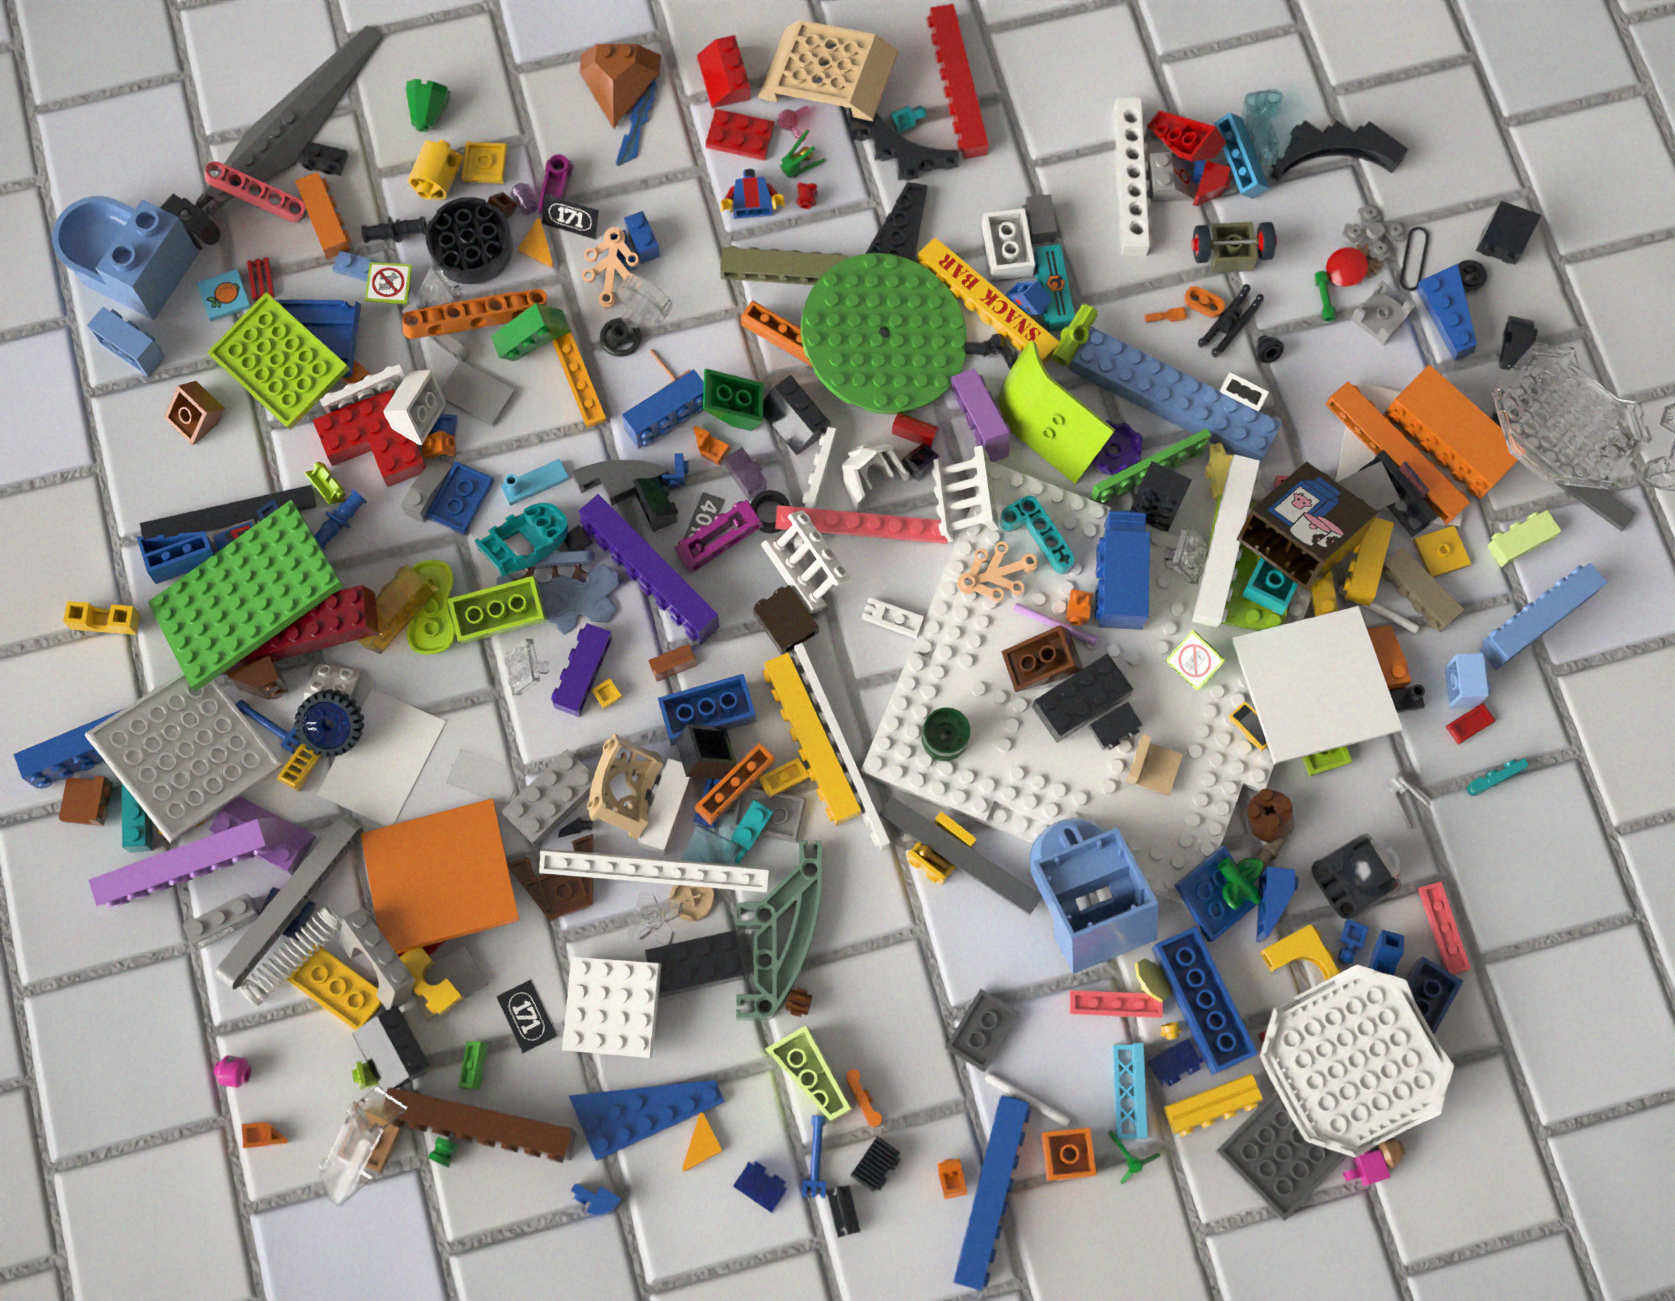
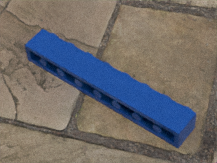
M1003 1095L999 1097L953 1280L954 1284L982 1291L983 1286H988L991 1273L987 1272L988 1264H993L996 1249H993L994 1240H999L1002 1226L998 1224L1000 1216H1005L1008 1202L1004 1200L1006 1192L1011 1193L1014 1179L1010 1178L1012 1169H1017L1020 1157L1016 1155L1017 1148L1023 1145L1025 1132H1022L1023 1124L1028 1123L1031 1110L1027 1109L1028 1102Z

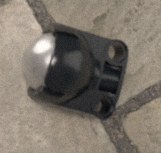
M1368 833L1357 836L1322 859L1315 861L1311 867V872L1319 888L1336 913L1343 919L1356 917L1392 895L1401 887V881L1398 879L1401 870L1398 853L1390 844L1381 840H1373ZM1322 863L1326 864L1329 868L1326 876H1321L1318 873V866ZM1346 902L1351 903L1354 907L1351 915H1346L1343 912V905Z

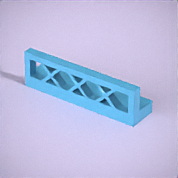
M1143 1043L1113 1045L1116 1136L1119 1140H1144L1148 1138ZM1118 1050H1131V1061L1126 1066L1119 1060ZM1131 1064H1132V1072L1128 1069V1067H1129ZM1119 1065L1123 1068V1070L1120 1073ZM1125 1071L1132 1077V1085L1127 1090L1119 1081V1077ZM1132 1088H1133V1095H1132L1131 1093H1129V1091H1130ZM1125 1095L1133 1100V1108L1128 1113L1120 1106V1100ZM1133 1111H1134V1119L1130 1116V1114H1131ZM1121 1112L1125 1115V1117L1122 1120ZM1127 1118L1134 1124L1135 1134H1122L1121 1124Z

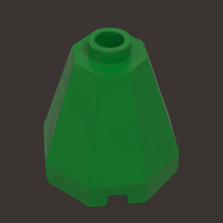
M413 79L406 83L411 124L413 127H416L417 131L426 133L428 130L434 129L449 102L451 92L450 90L448 91L447 86L427 80V84H421V79Z

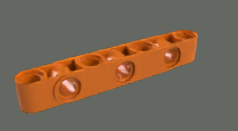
M532 289L408 311L402 317L403 333L407 338L416 339L509 323L534 305L535 302L547 306V294L541 289Z

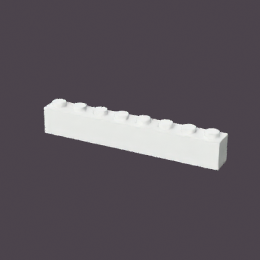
M1234 454L1230 462L1192 617L1193 622L1218 628L1221 621L1225 622L1228 609H1225L1226 601L1230 602L1233 589L1229 587L1231 581H1235L1238 569L1234 568L1235 562L1240 561L1243 550L1239 548L1240 542L1237 540V537L1251 511L1249 504L1250 501L1254 502L1257 489H1254V484L1259 481L1262 471L1258 469L1260 463L1258 460Z

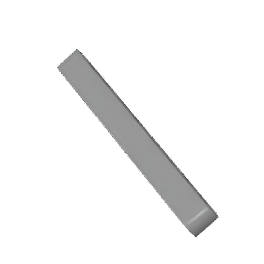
M345 815L335 822L215 970L214 977L233 990L237 989L358 841L361 837L360 833H363L364 830L362 826Z

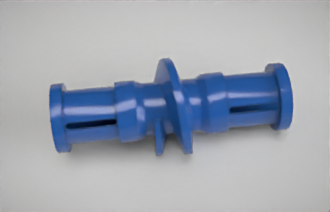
M354 489L351 490L352 494L344 503L338 506L337 510L333 509L334 514L330 512L325 513L329 519L322 524V527L314 535L323 550L326 549L325 546L339 533V530H342L343 526L351 528L348 520L355 515V512L363 503H367Z

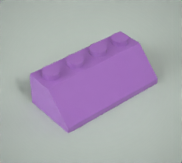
M240 796L220 810L209 828V831L216 834L255 819L274 817L283 843L276 845L275 851L255 856L290 875L295 873L316 838V835Z

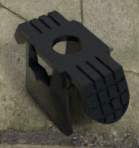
M173 193L160 207L179 217V219L180 213L183 210H186L192 216L189 220H180L195 247L199 250H202V247L192 232L207 245H214L219 241L221 236L219 227L201 208L193 205L188 199H181Z

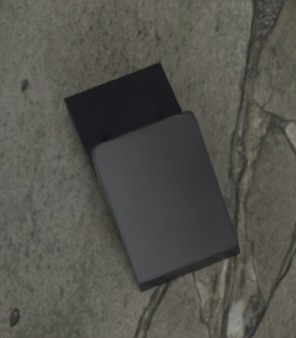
M923 443L903 457L901 463L912 477L920 481L926 469L932 466L934 460L938 459L940 455Z

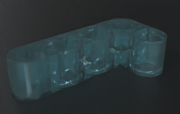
M1276 89L1248 93L1245 96L1242 115L1258 159L1264 165L1276 163L1280 148V142L1271 121V117L1279 115L1283 94Z

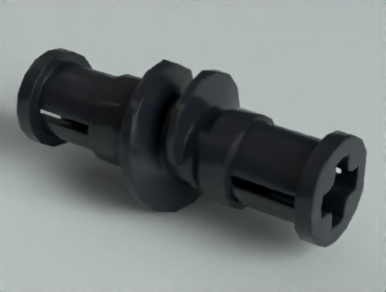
M390 216L388 217L387 224L362 225V238L365 244L372 240H386L388 238L394 239L396 243H400L402 236L407 237L420 233L426 235L427 222L424 216L414 220L400 221V219H396V222Z

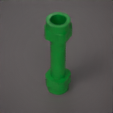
M1319 271L1314 274L1315 285L1319 286L1323 304L1321 314L1325 322H1330L1336 319V310L1331 305L1327 287L1329 277L1326 271Z

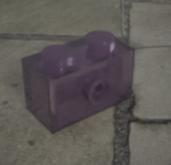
M743 447L725 457V468L749 501L760 492L767 490V480L760 472L762 469L756 460L752 461Z

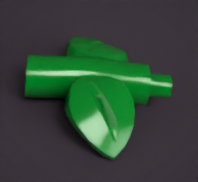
M1228 857L1219 863L1217 868L1228 881L1222 889L1223 897L1231 908L1238 909L1242 905L1244 898L1252 900L1254 904H1258L1262 900L1258 894L1259 889L1252 883L1260 876L1264 867V861L1256 858H1245L1235 865Z

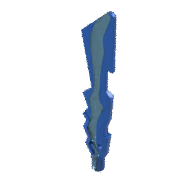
M654 80L648 85L647 91L633 108L629 119L632 125L629 135L624 134L616 160L617 166L637 157L641 124L648 121L647 112L652 109L651 104L655 100L654 91L657 89V85Z

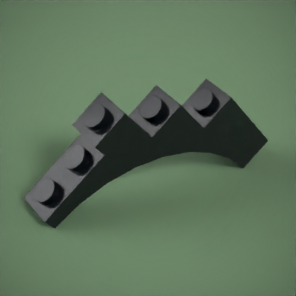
M847 107L851 140L865 141L872 139L874 159L881 161L895 159L898 180L911 181L917 179L919 171L930 172L934 169L950 170L958 167V150H940L913 143L892 130L877 112L873 121L853 117L851 108Z
M1304 120L1300 126L1297 124L1290 132L1292 136L1289 142L1290 145L1286 148L1285 155L1282 158L1278 157L1273 163L1272 168L1274 169L1271 177L1278 181L1285 173L1297 165L1326 156H1349L1363 159L1379 165L1392 173L1403 161L1409 149L1370 121L1364 127L1360 125L1354 133L1338 120L1332 126L1328 125L1323 132Z

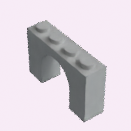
M362 907L344 917L338 942L350 959L362 952L369 959L379 981L376 996L386 1010L396 1006L401 1007L409 1002L415 979L365 909Z

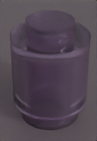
M523 183L513 186L510 194L519 211L523 212L524 215H530L537 211L538 201L530 186Z

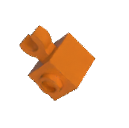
M1071 589L1065 621H1070V624L1076 626L1087 624L1093 593Z

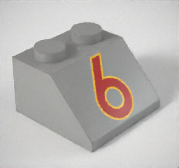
M1172 152L1150 153L1148 179L1151 202L1192 200L1188 161Z

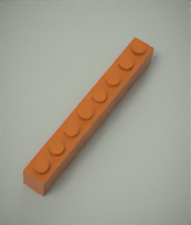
M1347 381L1330 396L1325 405L1375 455L1384 450L1435 514L1445 522V525L1450 523L1470 504L1466 495L1458 491L1452 485L1451 480L1447 476H1443L1437 470L1435 464L1427 460L1421 454L1420 449L1412 445L1406 439L1405 434L1397 430L1391 424L1389 418L1382 415L1376 409L1374 403L1367 400L1361 394L1357 386Z

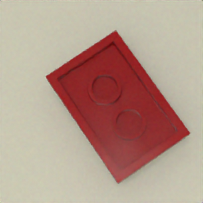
M715 108L705 148L765 161L775 121Z

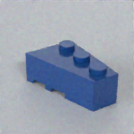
M205 531L178 533V536L167 537L165 535H157L154 538L137 537L147 573L155 584L189 573L211 556H215L216 553L214 545Z

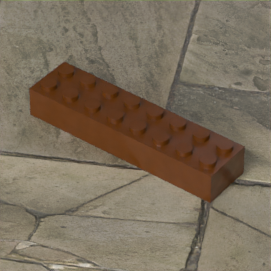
M391 1087L387 1089L380 1114L387 1118L386 1122L392 1125L404 1127V1124L408 1123L410 1128L422 1132H427V1128H430L432 1133L444 1137H449L450 1133L455 1134V1138H458V1140L471 1143L474 1138L478 1139V1143L484 1146L495 1148V1144H500L501 1148L506 1151L518 1153V1149H522L524 1154L540 1158L541 1154L547 1155V1159L559 1163H563L564 1159L570 1160L577 1134L572 1128Z

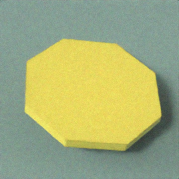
M1147 958L1135 963L1136 976L1142 985L1141 990L1159 1002L1171 997L1170 987L1158 965Z

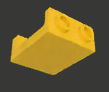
M942 811L938 814L934 821L935 825L968 847L972 848L975 845L977 839ZM917 842L907 853L908 862L916 869H923L930 881L935 884L939 882L942 885L956 867L946 861L949 867L945 870L929 860H924L917 855L918 848L922 846L921 843Z

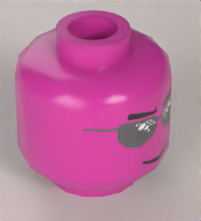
M233 1055L224 1056L214 1067V1075H217L218 1083L233 1088H240L243 1084H247L252 1071L245 1058Z

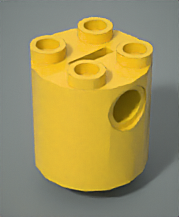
M426 140L408 178L409 185L423 199H445L463 161V155L450 148V143L445 140H439L438 142Z

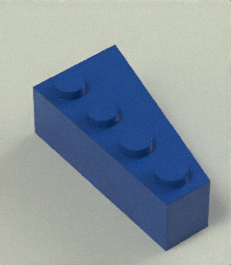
M1455 264L1419 281L1417 292L1454 361H1457L1474 353L1477 342L1458 264Z

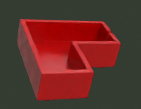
M394 388L313 419L326 456L332 466L372 451L387 487L418 476L423 472L426 466L417 444L392 429L385 417L384 409L395 394Z

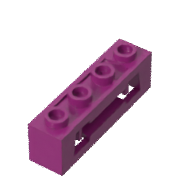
M747 500L739 501L727 513L717 515L709 525L699 527L691 537L681 539L674 549L685 567L691 573H694L763 527L764 524ZM733 522L736 525V527H738L737 530H735L734 528L731 529L730 531H728L727 533H725L724 535H722L721 537H719L718 539L704 547L705 550L702 546H700V544L703 543L705 545L706 543H708L709 541H711L712 539H714L715 537H717L718 535L732 527Z

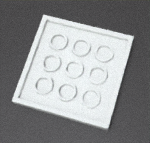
M571 957L562 1050L653 1058L661 964Z

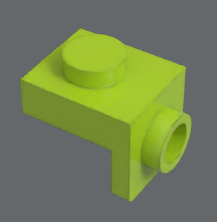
M361 1061L356 1062L355 1069L352 1070L354 1084L358 1083L360 1090L379 1086L368 1064H361Z

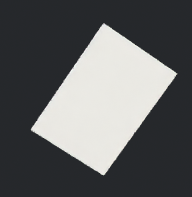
M372 689L360 711V714L364 715L362 736L349 751L336 756L317 795L380 824L390 826L395 823L446 721Z

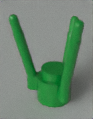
M806 130L788 154L781 159L782 164L779 166L788 178L792 176L796 178L801 173L825 162V159L822 158L799 169L801 167L800 162L815 150L814 146L797 159L794 156L790 158L809 134V130Z

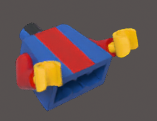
M746 169L743 171V178L736 179L735 186L730 187L724 199L721 200V212L730 210V213H733L734 219L773 216V209H776V206L782 205L785 207L784 196L779 194L771 184L766 183L764 177H756L754 169Z

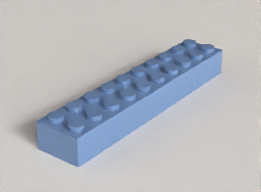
M1091 327L1088 340L1080 346L1072 360L1071 372L1192 434L1207 428L1211 434L1208 442L1212 444L1222 443L1224 449L1232 454L1260 461L1259 466L1282 425L1276 419L1221 393L1094 327Z

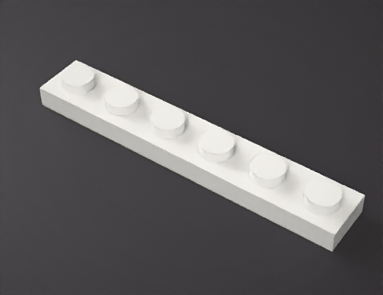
M828 427L826 434L822 433L819 445L822 448L821 452H817L815 455L814 465L817 466L815 472L811 471L808 484H811L809 492L805 491L802 501L805 504L804 508H816L836 439V428ZM798 532L791 539V543H794V551H797L805 542Z

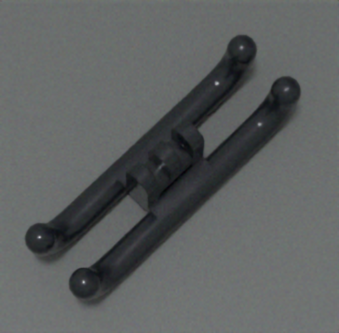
M1249 284L1243 285L1232 303L1203 338L1198 340V347L1204 348L1220 330L1226 336L1211 351L1212 357H1219L1259 309L1264 301V295L1258 294L1250 307L1241 316L1242 310L1239 306L1251 290Z

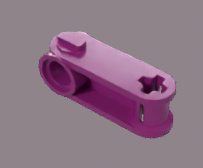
M555 154L547 160L546 174L539 199V213H543L545 194L565 200L574 164L564 155ZM559 166L563 167L560 170H556V168Z

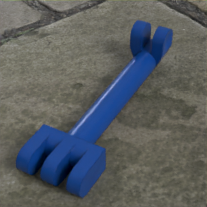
M239 700L236 703V707L242 714L247 715L283 739L284 741L280 746L291 754H294L296 751L293 747H290L291 743L297 747L301 745L295 739L296 728L293 727L289 733L249 707L250 704L244 700Z
M812 1115L811 1125H814L811 1172L810 1180L803 1179L802 1197L807 1196V1187H812L811 1197H816V1188H821L820 1198H825L826 1181H820L819 1178L823 1126L826 1125V1116Z

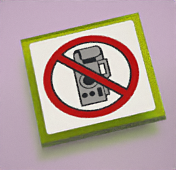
M1193 629L1165 661L1198 691L1226 659Z

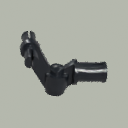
M993 334L988 341L984 340V343L965 341L964 353L966 355H983V357H986L991 353L995 355L1001 353L1009 371L1018 359V353L1014 351L1013 354V351H1011L1001 334Z

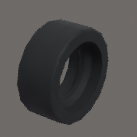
M775 490L762 491L751 501V505L757 515L758 507L766 501H776L781 506H790L789 500L785 495ZM762 521L764 526L758 529L770 534L782 530L775 529L776 522L767 523Z

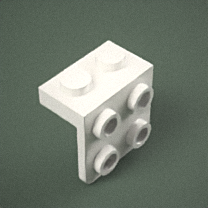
M325 664L316 665L303 692L304 701L312 694L327 689H333V691L340 690L342 691L341 694L347 693L351 696L359 678V671ZM330 702L320 703L310 712L349 719L342 708Z

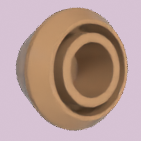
M1388 1139L1376 1145V1150H1381L1387 1169L1393 1170L1404 1160L1403 1156L1406 1155V1151L1400 1141Z

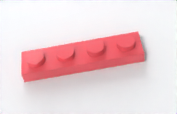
M1442 882L1419 887L1418 891L1444 969L1451 974L1470 970L1471 967Z
M1071 990L1069 1015L1162 1018L1163 1001L1159 1002L1147 993Z

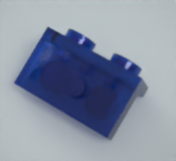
M1187 1038L1147 1062L1160 1085L1162 1086L1167 1083L1170 1087L1181 1081L1180 1075L1187 1072L1191 1075L1200 1070L1199 1064L1203 1063L1204 1060L1202 1057L1199 1058Z
M757 1161L753 1164L748 1162L733 1187L770 1213H773L788 1190L784 1186L786 1181L775 1174L773 1177L765 1173L767 1168Z

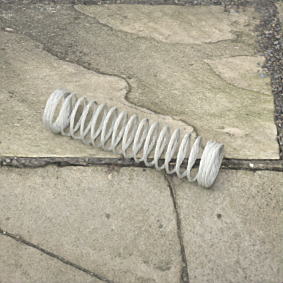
M328 906L322 907L318 915L331 927L334 934L327 931L315 917H312L313 921L325 931L328 939L320 935L310 922H306L309 928L320 937L323 944L317 942L304 927H301V930L315 943L317 949L311 947L300 933L295 932L296 936L309 947L312 955L304 951L301 945L293 937H290L291 942L304 953L306 960L301 958L287 942H284L287 949L299 959L301 965L294 962L289 954L279 947V951L292 962L295 970L288 967L285 961L277 953L273 952L274 957L287 968L290 975L285 974L271 958H267L269 963L282 974L284 980L278 978L267 964L262 963L265 970L277 980L279 985L272 983L260 968H256L257 972L271 984L273 990L266 988L259 977L251 973L252 978L266 990L267 996L262 994L250 979L246 978L239 988L247 999L257 1006L264 1002L263 997L268 998L269 992H275V987H280V981L286 982L285 976L291 977V971L296 972L297 966H303L302 961L307 962L308 956H314L313 950L319 951L318 945L325 946L324 940L330 941V935L336 936L335 930H341L342 920Z

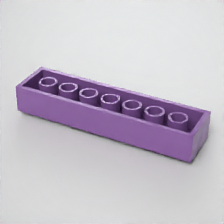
M260 818L94 877L88 881L96 906L106 905V908L121 906L130 903V900L147 897L152 892L169 889L172 887L171 885L182 884L193 880L192 878L211 874L213 870L233 866L235 862L247 861L255 858V855L275 851V846L283 842L275 818Z

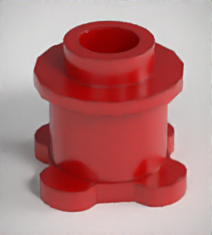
M798 183L797 194L799 195L796 203L802 209H811L817 203L815 196L818 194L816 190L817 184Z

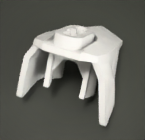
M864 444L848 452L850 458L846 459L841 465L843 481L856 510L860 508L861 501L865 497L864 492L873 489L867 478L870 465L873 464L879 467L885 478H892L894 474L887 463L888 461L905 481L909 480L910 473L896 457L892 450L894 449L892 445L879 444L869 447L868 444Z

